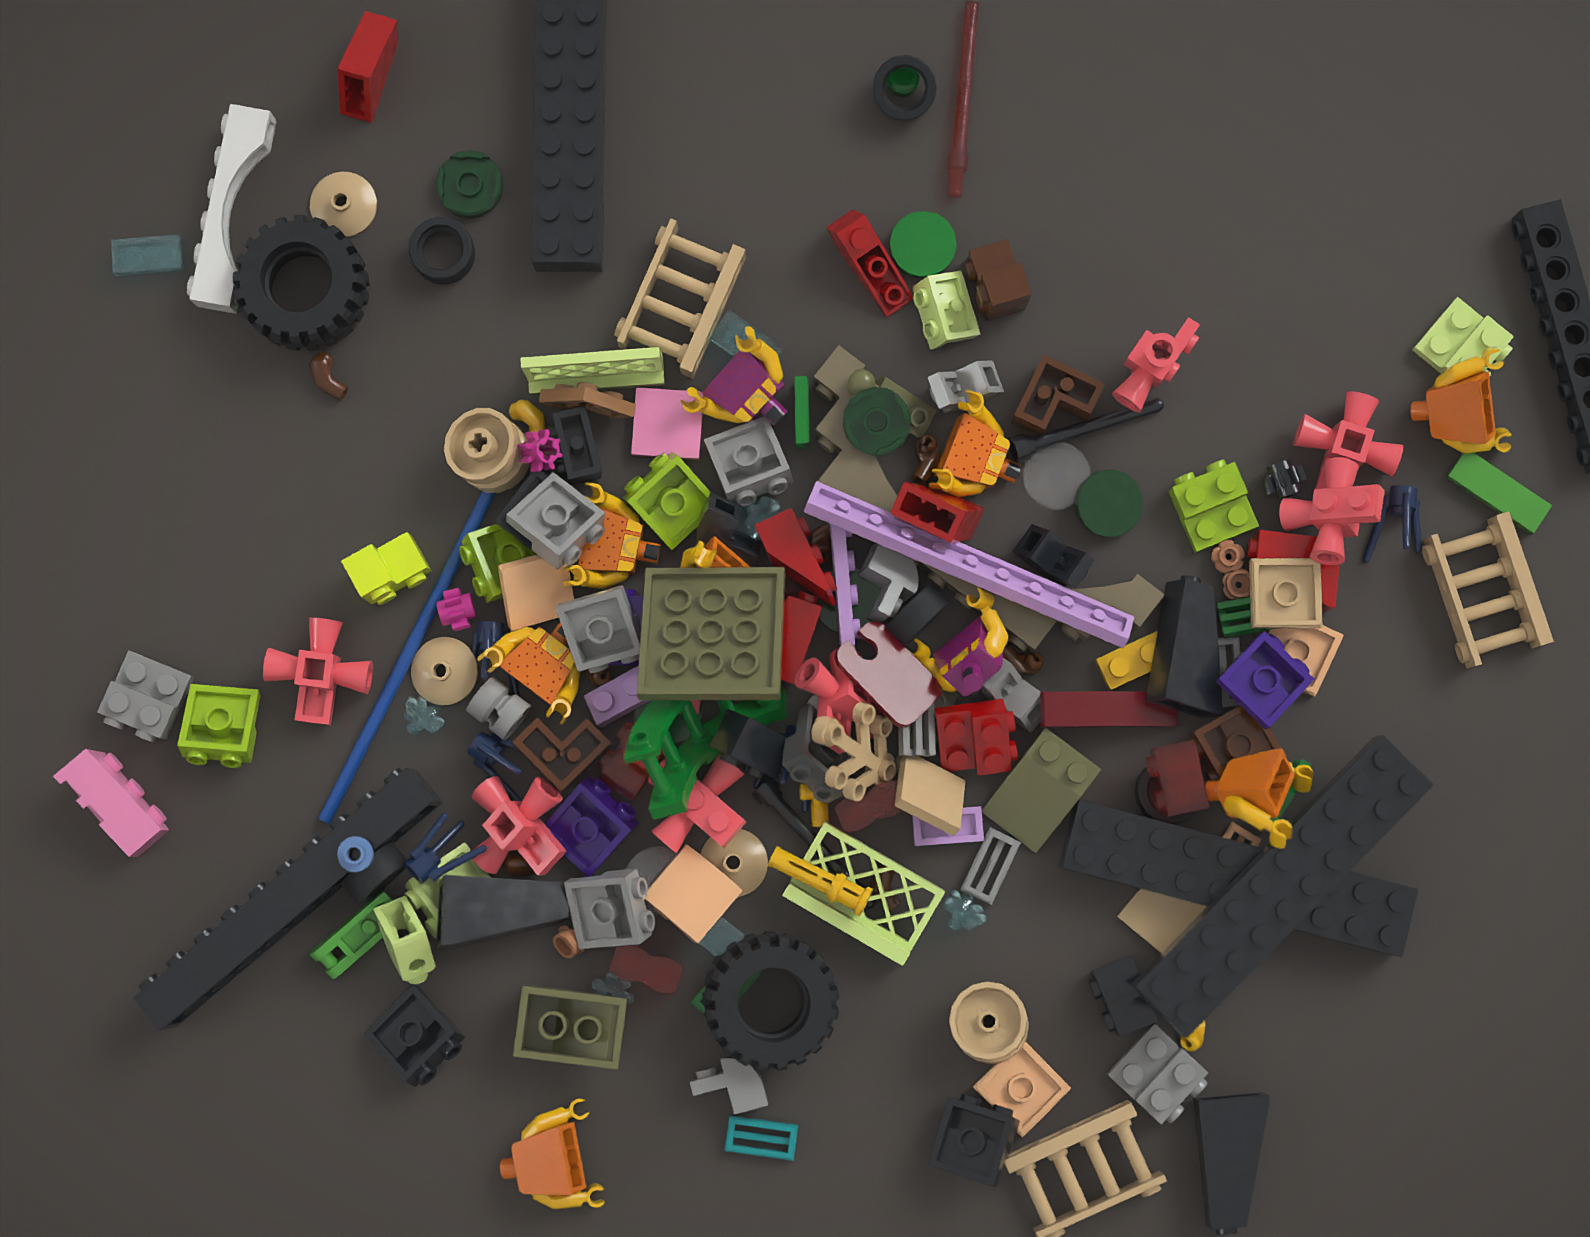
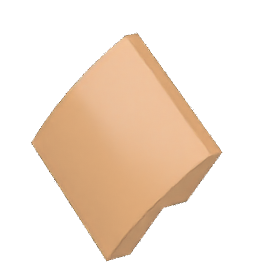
M685 844L649 886L644 900L664 919L670 920L694 943H699L743 890L706 858Z

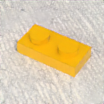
M1158 631L1125 645L1124 648L1121 647L1095 659L1109 691L1151 672Z

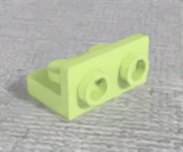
M962 271L927 276L912 287L914 293L913 300L919 310L923 324V334L928 340L931 350L938 349L946 343L974 339L980 335Z

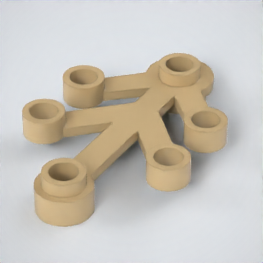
M863 702L855 705L852 714L853 720L856 723L857 742L844 733V728L837 719L820 716L812 727V739L815 743L828 747L835 745L851 756L850 759L837 767L832 766L828 769L825 775V783L827 786L840 790L843 788L844 797L853 801H860L865 794L866 788L872 784L880 787L887 785L896 773L894 757L887 753L886 737L891 733L893 724L885 716H875L874 706ZM869 724L870 731L874 735V754L871 753ZM865 766V773L856 779H848L849 775Z

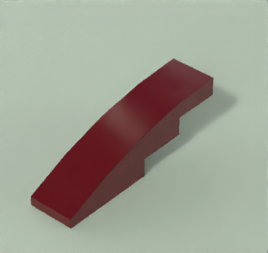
M1141 691L1040 692L1041 727L1178 726L1177 710L1146 701L1147 692Z

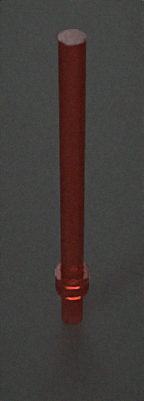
M972 0L966 1L953 148L952 154L948 156L947 170L950 171L948 196L954 198L962 196L964 172H967L968 156L965 153L979 2Z

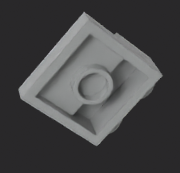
M764 416L704 439L726 498L742 505V507L752 505L756 501L757 496L767 492L771 495L781 494L787 490L788 484L794 482L789 465L771 423Z
M554 472L506 514V522L532 542V550L557 570L563 564L572 566L579 559L582 553L581 548L587 542L592 545L598 542L605 531V528H603L605 512Z
M623 585L560 603L555 607L578 672L589 669L590 673H595L608 668L611 662L621 660L622 664H626L639 659L641 626L637 614L633 615Z
M128 650L115 682H110L97 713L105 715L104 723L123 730L125 724L136 728L135 736L154 743L156 737L167 740L194 676Z
M637 868L607 871L601 876L570 878L564 882L579 949L641 944L652 935L651 932L655 927V918L651 911L646 910L644 901L648 891L647 882L643 877H639Z
M1154 1023L1150 1025L1107 1073L1119 1087L1161 1125L1165 1120L1169 1123L1175 1121L1184 1110L1180 1105L1189 1094L1193 1098L1196 1097L1208 1083L1204 1079L1208 1072Z

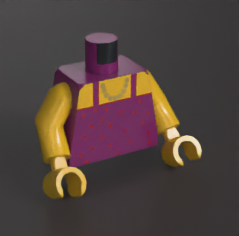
M745 327V333L749 339L743 340L738 335H735L736 346L739 349L738 353L702 392L705 395L701 398L697 389L693 387L686 390L688 395L695 399L692 402L680 400L684 410L688 413L699 411L713 418L734 423H749L761 413L775 426L788 412L774 398L785 386L782 381L783 371L778 353L761 339H756L755 331L752 327Z
M979 587L977 588L980 593L979 600L975 596L968 594L966 601L969 606L980 610L983 615H980L933 654L934 658H929L931 655L930 648L914 638V641L918 644V650L913 655L938 680L942 690L948 692L958 691L963 696H968L972 692L980 690L983 683L1001 669L1004 648L1008 642L1007 631L997 611L991 609L994 604V596L992 593Z

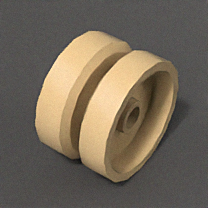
M475 408L463 413L452 423L446 434L444 453L447 464L458 476L485 493H501L513 488L524 478L530 467V464L526 462L520 463L522 458L521 449L517 447L518 444H523L527 440L525 434L505 415L491 408Z
M986 981L971 985L959 994L951 1008L949 1022L953 1038L963 1052L977 1062L996 1064L1008 1061L1020 1052L1027 1040L1029 1021L1024 1004L1014 991L1003 984ZM987 1016H991L993 1020H996L992 1028L983 1026L985 1024L983 1019Z

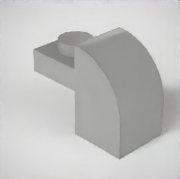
M993 360L976 361L957 371L937 372L928 377L931 386V397L939 409H943L944 413L961 410L957 406L959 401L969 402V396L965 393L966 390L981 393L984 401L1004 392Z
M878 543L871 547L858 574L859 577L881 588L868 618L880 623L888 617L894 618L902 602L916 594L919 582L918 571L911 557L883 547Z
M1003 658L1001 669L983 683L982 692L989 700L1003 699L1006 711H1013L1015 722L1031 733L1041 722L1040 691L1023 680L1014 666Z
M733 1056L720 1058L723 1071L717 1073L716 1067L703 1069L695 1072L697 1078L690 1081L693 1096L727 1087L734 1114L768 1106L769 1104L764 1082L759 1071L753 1065L748 1064L745 1066L737 1062Z

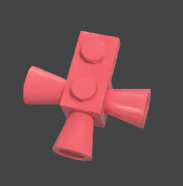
M1188 317L1175 338L1167 333L1152 334L1146 330L1123 364L1131 370V375L1112 393L1113 397L1128 409L1140 413L1151 387H1158L1163 379L1170 382L1181 366L1175 362L1183 351L1187 355L1190 353L1199 339L1194 333L1200 324Z
M1346 392L1344 420L1337 423L1333 429L1307 414H1303L1296 430L1293 446L1326 450L1314 489L1326 488L1324 462L1334 457L1353 460L1359 467L1367 463L1390 477L1394 476L1402 457L1403 445L1374 442L1372 437L1375 430L1366 428L1379 404L1378 399L1360 392Z
M1334 457L1324 462L1326 488L1314 489L1312 501L1283 498L1279 509L1280 522L1285 531L1288 532L1309 525H1314L1319 530L1310 558L1324 565H1339L1345 562L1343 537L1358 536L1360 523L1380 522L1385 492L1380 484L1352 486L1359 465L1347 458Z
M309 617L310 651L299 650L298 657L273 648H268L263 665L264 681L295 680L294 684L299 686L295 721L331 725L337 685L366 695L370 691L373 678V661L340 663L341 658L332 654L343 622Z
M835 649L829 655L832 675L817 658H810L798 669L795 676V685L800 689L819 696L817 718L827 716L837 719L843 726L844 733L850 737L851 722L854 721L852 716L853 709L857 703L863 702L873 705L875 716L885 715L839 669L834 659L835 653L838 650ZM856 650L857 654L861 658H863L862 655ZM869 724L870 739H874V735L870 731ZM835 745L829 747L839 755L844 753L843 750Z
M721 753L716 756L702 783L699 780L696 781L689 797L687 812L671 815L651 830L654 835L675 853L679 851L694 823L723 848L728 845L747 823L717 797L745 775L737 767L720 760ZM664 759L660 763L662 769L664 768L667 759ZM649 777L648 783L654 786L651 778Z
M498 776L485 780L474 790L472 799L491 814L482 825L490 837L472 849L474 850L482 845L487 847L485 852L473 858V861L482 870L490 874H496L509 851L518 850L538 876L546 875L567 852L539 818L562 801L560 792L548 780L536 777L522 801H511Z

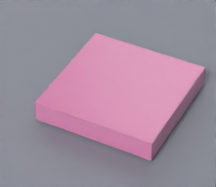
M636 388L631 455L655 458L663 452L666 455L673 452L684 460H699L703 413L699 411L688 413L680 400L692 402L695 398L689 396L687 391ZM698 391L700 397H704V394Z

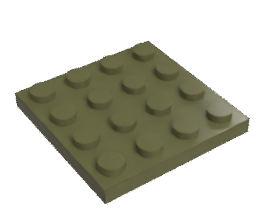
M784 567L646 568L637 683L638 700H780L785 595Z

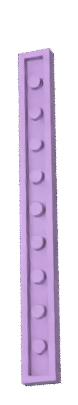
M816 481L803 512L1068 624L1073 628L1101 638L1106 642L1122 648L1126 645L1134 616L963 543L947 542L890 514L888 511Z

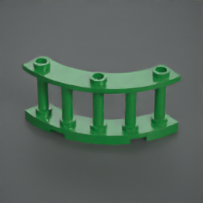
M781 686L780 700H743L733 705L731 700H716L721 711L704 725L701 724L691 700H651L637 719L629 735L624 761L628 764L642 760L654 784L649 804V812L653 820L687 812L691 791L698 780L695 774L702 764L709 765L721 753L710 747V744L727 709L750 717L764 726L788 718V695L784 686ZM679 712H681L691 734L677 749L668 728ZM661 749L667 759L663 769L656 756L660 755Z

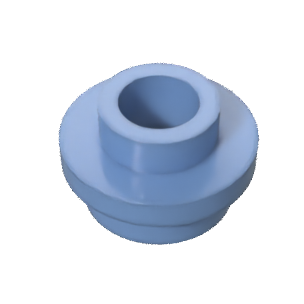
M358 836L345 839L340 844L337 852L340 865L351 872L365 870L371 864L374 856L373 847L369 841ZM354 847L361 851V856L357 861H353L349 857V851Z

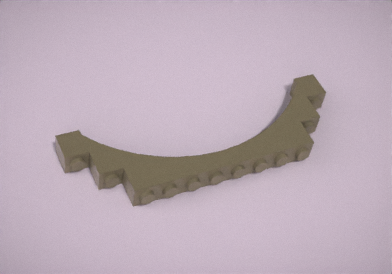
M838 345L814 375L813 381L817 386L815 391L829 402L832 399L837 401L815 429V435L819 438L816 442L823 449L831 454L837 451L839 455L817 482L891 512L897 495L887 481L876 456L866 454L854 448L846 438L843 428L844 410L849 400L854 396L848 387V379L854 371L859 369L865 370L866 365ZM912 559L916 567L920 566L929 573L926 578L933 585L941 590L946 586L956 595L953 599L967 610L972 608L966 601L968 594L975 596L979 600L980 593L976 585ZM1136 574L1131 581L1105 587L1068 588L1134 616L1132 624L1134 630H1137L1165 595L1139 574ZM990 592L994 596V604L991 609L997 611L1007 634L1010 636L1008 642L1021 652H1024L1026 649L1033 652L1056 622L1062 625L1060 627L1061 632L1074 641L1079 638L1084 642L1090 636L1089 633L1073 628L1068 624Z

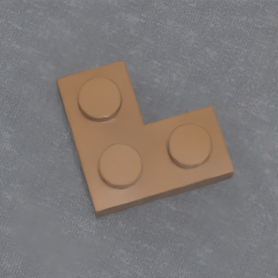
M579 382L577 387L567 384H556L553 389H541L539 403L563 411L586 406V410L609 418L634 417L636 404L623 400V395L611 391H604L602 393L597 391V385Z

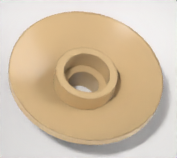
M337 172L326 176L316 185L310 198L312 218L317 217L325 220L329 226H336L347 238L365 231L373 222L377 211V198L373 188L363 177L351 172ZM339 197H346L347 202L344 206L339 207L336 205V200Z
M450 637L432 639L420 647L413 658L411 666L412 682L417 692L425 700L433 704L452 705L465 699L476 685L478 678L476 657L472 650L458 639ZM440 664L446 667V673L442 677H439L436 673V668Z
M741 829L725 848L710 837L700 855L743 890L738 897L754 891L765 878L768 868L766 850L761 841L746 830ZM730 856H737L739 858L740 865L737 869H730L727 866V859Z

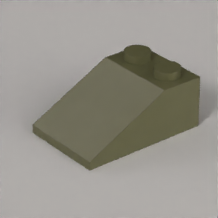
M1045 727L1040 731L1012 771H1010L983 807L982 813L1036 853L1080 799L1101 769Z
M523 985L513 1057L618 1070L627 998L561 988Z

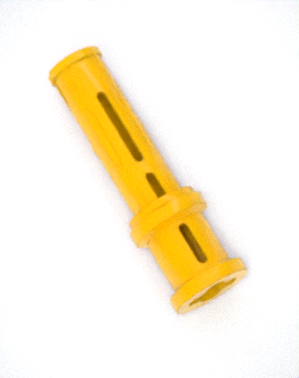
M779 846L774 850L768 863L769 867H773L826 894L829 902L834 903L837 901L855 910V915L859 917L873 891V888L869 886L863 888L847 880V876L843 873H837L835 876L781 849Z

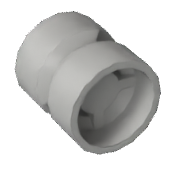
M492 676L474 695L466 711L481 723L488 721L489 729L505 741L519 727L532 706L517 694L510 696L508 694L509 688Z

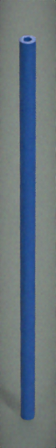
M481 492L318 817L321 821L331 824L438 611L436 602L444 599L443 591L449 589L462 563L459 552L460 546H463L461 541L467 533L479 529L496 493Z

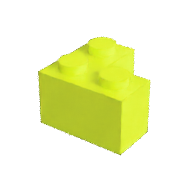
M408 532L379 548L370 544L341 560L359 595L372 605L376 602L378 605L388 603L397 596L396 591L405 586L411 589L427 580L425 575L432 572L413 536Z

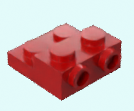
M1003 699L934 708L941 768L948 772L976 768L978 776L1012 771L1011 761L1018 760L1015 740L1009 741V732H1015V720L1013 711H1006Z

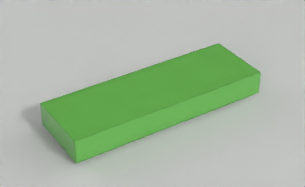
M1462 453L1445 477L1497 513L1502 514L1509 511L1513 523L1530 535L1536 531L1552 507L1551 504L1475 453Z

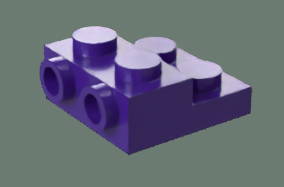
M1263 631L1235 658V661L1215 682L1266 730L1273 725L1315 679L1309 674L1310 670L1305 663L1297 658L1293 659L1284 650V644L1280 639Z
M590 776L578 784L545 823L547 828L567 851L564 855L587 877H591L612 852L622 844L639 824L634 818L636 816L635 810L628 803L623 801L618 803L609 795L611 789L607 783L599 778L593 780Z

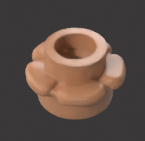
M1231 540L1220 542L1219 546L1212 550L1211 559L1216 569L1221 573L1227 574L1229 571L1240 570L1244 564L1242 561L1245 557L1244 549L1239 544L1235 545ZM1230 554L1231 560H1227L1225 555Z
M1241 568L1234 572L1229 571V573L1224 575L1222 580L1224 584L1223 592L1227 598L1233 600L1250 597L1249 571ZM1236 582L1242 584L1241 588L1236 587Z
M561 926L558 929L559 933L553 937L555 949L565 958H572L575 955L582 954L585 949L578 948L574 927Z

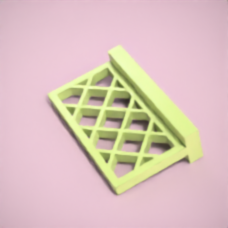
M659 347L521 358V368L529 382L530 396L540 395L541 389H553L556 384H567L577 387L579 382L597 385V391L665 386L663 352L660 351Z
M825 821L803 860L813 865L821 863L822 869L828 872L827 861L845 857L850 875L847 876V880L857 884L856 879L875 874L880 893L871 895L869 901L881 898L886 917L872 920L865 916L864 910L859 917L855 915V910L837 901L834 903L829 902L826 894L793 877L782 896L903 966L942 899L945 890ZM826 832L840 839L843 849L842 853L824 857L821 841ZM846 843L856 849L848 851ZM816 850H818L819 859L811 860ZM861 852L870 856L873 870L854 875L849 856ZM876 860L884 864L885 867L878 868ZM890 870L899 873L903 887L884 892L879 873ZM906 878L916 884L908 886ZM923 887L935 894L929 906L914 910L909 891ZM905 892L910 911L890 915L886 897ZM924 913L918 923L916 914ZM912 916L915 930L910 939L906 940L895 933L892 921ZM888 922L889 929L880 924Z

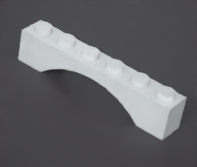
M230 104L228 114L223 115L221 122V133L224 134L222 145L216 148L214 164L217 166L215 179H210L207 190L210 203L208 211H204L201 217L202 241L197 243L194 251V262L197 265L194 276H190L187 284L189 299L197 307L237 314L239 304L236 302L234 295L237 287L233 284V272L238 270L230 250V213L236 194L244 179L257 163L271 151L277 121L268 110Z

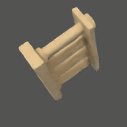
M670 218L667 227L661 226L656 236L655 245L658 246L627 319L621 317L614 336L618 337V346L623 350H626L630 339L651 348L659 347L661 352L677 358V362L681 363L679 366L681 374L693 379L744 264L746 250L733 244L729 253L724 251L723 254H720L676 235L678 232L677 221ZM670 248L716 266L717 271L721 272L716 284L713 282L706 284L663 266ZM659 278L704 297L703 301L707 302L703 314L697 312L694 315L649 296L656 279ZM643 309L690 327V331L694 333L690 344L684 343L679 345L636 327Z
M1509 511L1488 519L1489 526L1486 527L1485 531L1441 544L1438 533L1423 540L1425 546H1422V554L1426 564L1432 566L1458 642L1455 644V651L1459 661L1465 663L1466 669L1482 664L1479 654L1523 640L1526 643L1529 642L1531 649L1554 642ZM1489 543L1493 546L1496 545L1500 557L1497 563L1452 576L1446 559L1447 556ZM1501 575L1504 578L1507 577L1511 589L1508 595L1463 609L1457 589ZM1510 608L1518 610L1522 621L1519 628L1474 641L1468 624L1469 621Z
M1125 1100L1011 1152L1010 1155L1006 1154L1004 1161L1006 1170L1009 1174L1016 1171L1017 1175L1022 1176L1043 1223L1033 1228L1037 1237H1060L1066 1233L1064 1228L1137 1194L1141 1193L1142 1197H1147L1161 1190L1159 1184L1167 1181L1165 1175L1160 1171L1153 1174L1150 1173L1129 1127L1132 1124L1130 1119L1138 1116L1132 1102ZM1109 1128L1113 1132H1117L1138 1178L1137 1181L1120 1189L1098 1143L1100 1139L1098 1133ZM1078 1142L1081 1147L1085 1146L1106 1192V1195L1087 1203L1066 1157L1068 1153L1067 1147ZM1045 1157H1048L1049 1161L1053 1160L1074 1207L1073 1210L1056 1218L1034 1171L1036 1168L1035 1162Z

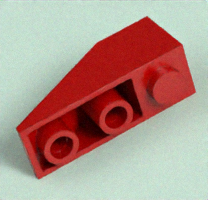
M852 209L826 227L841 255L886 317L913 300L911 291L865 214Z
M792 508L754 525L773 567H784L787 577L829 605H836L832 592L838 588L830 571L823 573L819 566L824 563V559L817 544L810 546L806 539L812 535L804 517L797 519Z

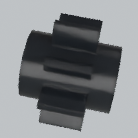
M1291 459L1266 468L1269 476L1264 477L1262 482L1267 495L1275 492L1278 500H1282L1302 492L1300 483L1307 480L1302 464L1294 467Z

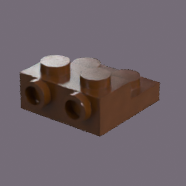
M1241 706L1189 733L1192 740L1188 742V747L1197 760L1203 758L1209 771L1205 772V776L1208 781L1220 780L1227 763L1232 759L1281 748L1271 728L1265 730Z

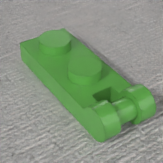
M384 889L371 898L327 938L320 941L310 950L309 955L315 962L320 961L326 967L325 972L331 979L337 978L383 938L373 909L393 901ZM336 946L344 952L339 958H336L331 953Z

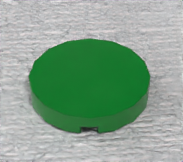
M928 211L913 212L900 219L892 230L889 243L891 258L895 265L909 277L918 279L941 274L942 271L946 270L954 259L957 246L955 232L949 222L940 215Z

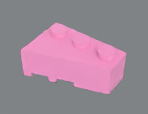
M85 749L53 777L60 784L65 781L79 796L76 799L83 809L87 806L100 821L99 826L128 857H139L170 831L164 824L167 818L157 806L153 804L150 807L142 798L145 794L144 790L134 779L131 778L129 781L120 771L123 765L112 753L109 752L106 755L105 752Z

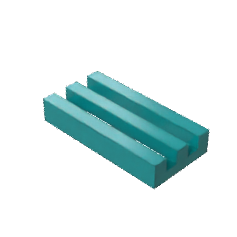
M729 1115L725 1151L794 1161L798 1124ZM735 1124L790 1132V1138L735 1130ZM733 1137L789 1145L788 1152L733 1144Z

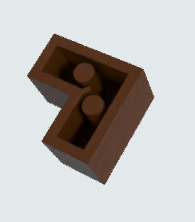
M1004 239L969 250L967 262H964V269L968 281H974L977 293L974 294V300L978 312H984L986 320L990 321L1026 310L1032 293L1022 263L1015 262L1009 240Z
M1043 354L1011 423L1036 435H1041L1046 430L1056 407L1086 421L1091 415L1105 383Z
M538 718L512 741V745L546 780L552 783L560 793L611 743L587 718L562 742Z

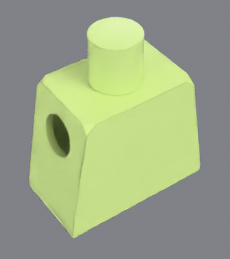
M406 895L374 908L373 910L388 953L402 980L408 981L410 984L424 982L428 977L427 972L434 970L436 966L426 931ZM406 929L409 935L399 939L397 931Z

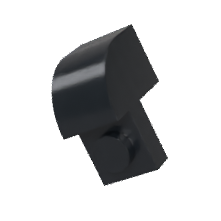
M710 492L700 512L696 535L697 544L699 541L705 543V546L715 536L750 567H754L759 558L761 541L736 530L740 522L742 505Z
M1034 524L1030 525L1012 551L1031 568L1050 581L1064 587L1068 585L1076 588L1080 581L1086 577L1089 568L1095 561L1086 552L1067 546L1050 530Z

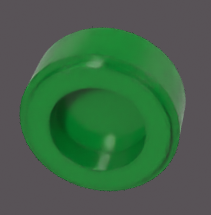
M898 68L890 73L886 79L887 87L894 95L900 97L909 96L917 90L920 74L912 68Z

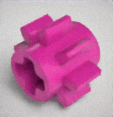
M548 429L539 430L538 433L535 431L526 432L527 440L517 446L521 449L522 458L520 463L526 462L531 464V472H540L542 468L544 470L555 469L553 462L557 458L562 457L558 445L560 439L549 437L550 432Z
M459 587L443 591L444 600L436 602L442 625H452L454 631L470 628L469 619L477 617L471 593L462 595Z

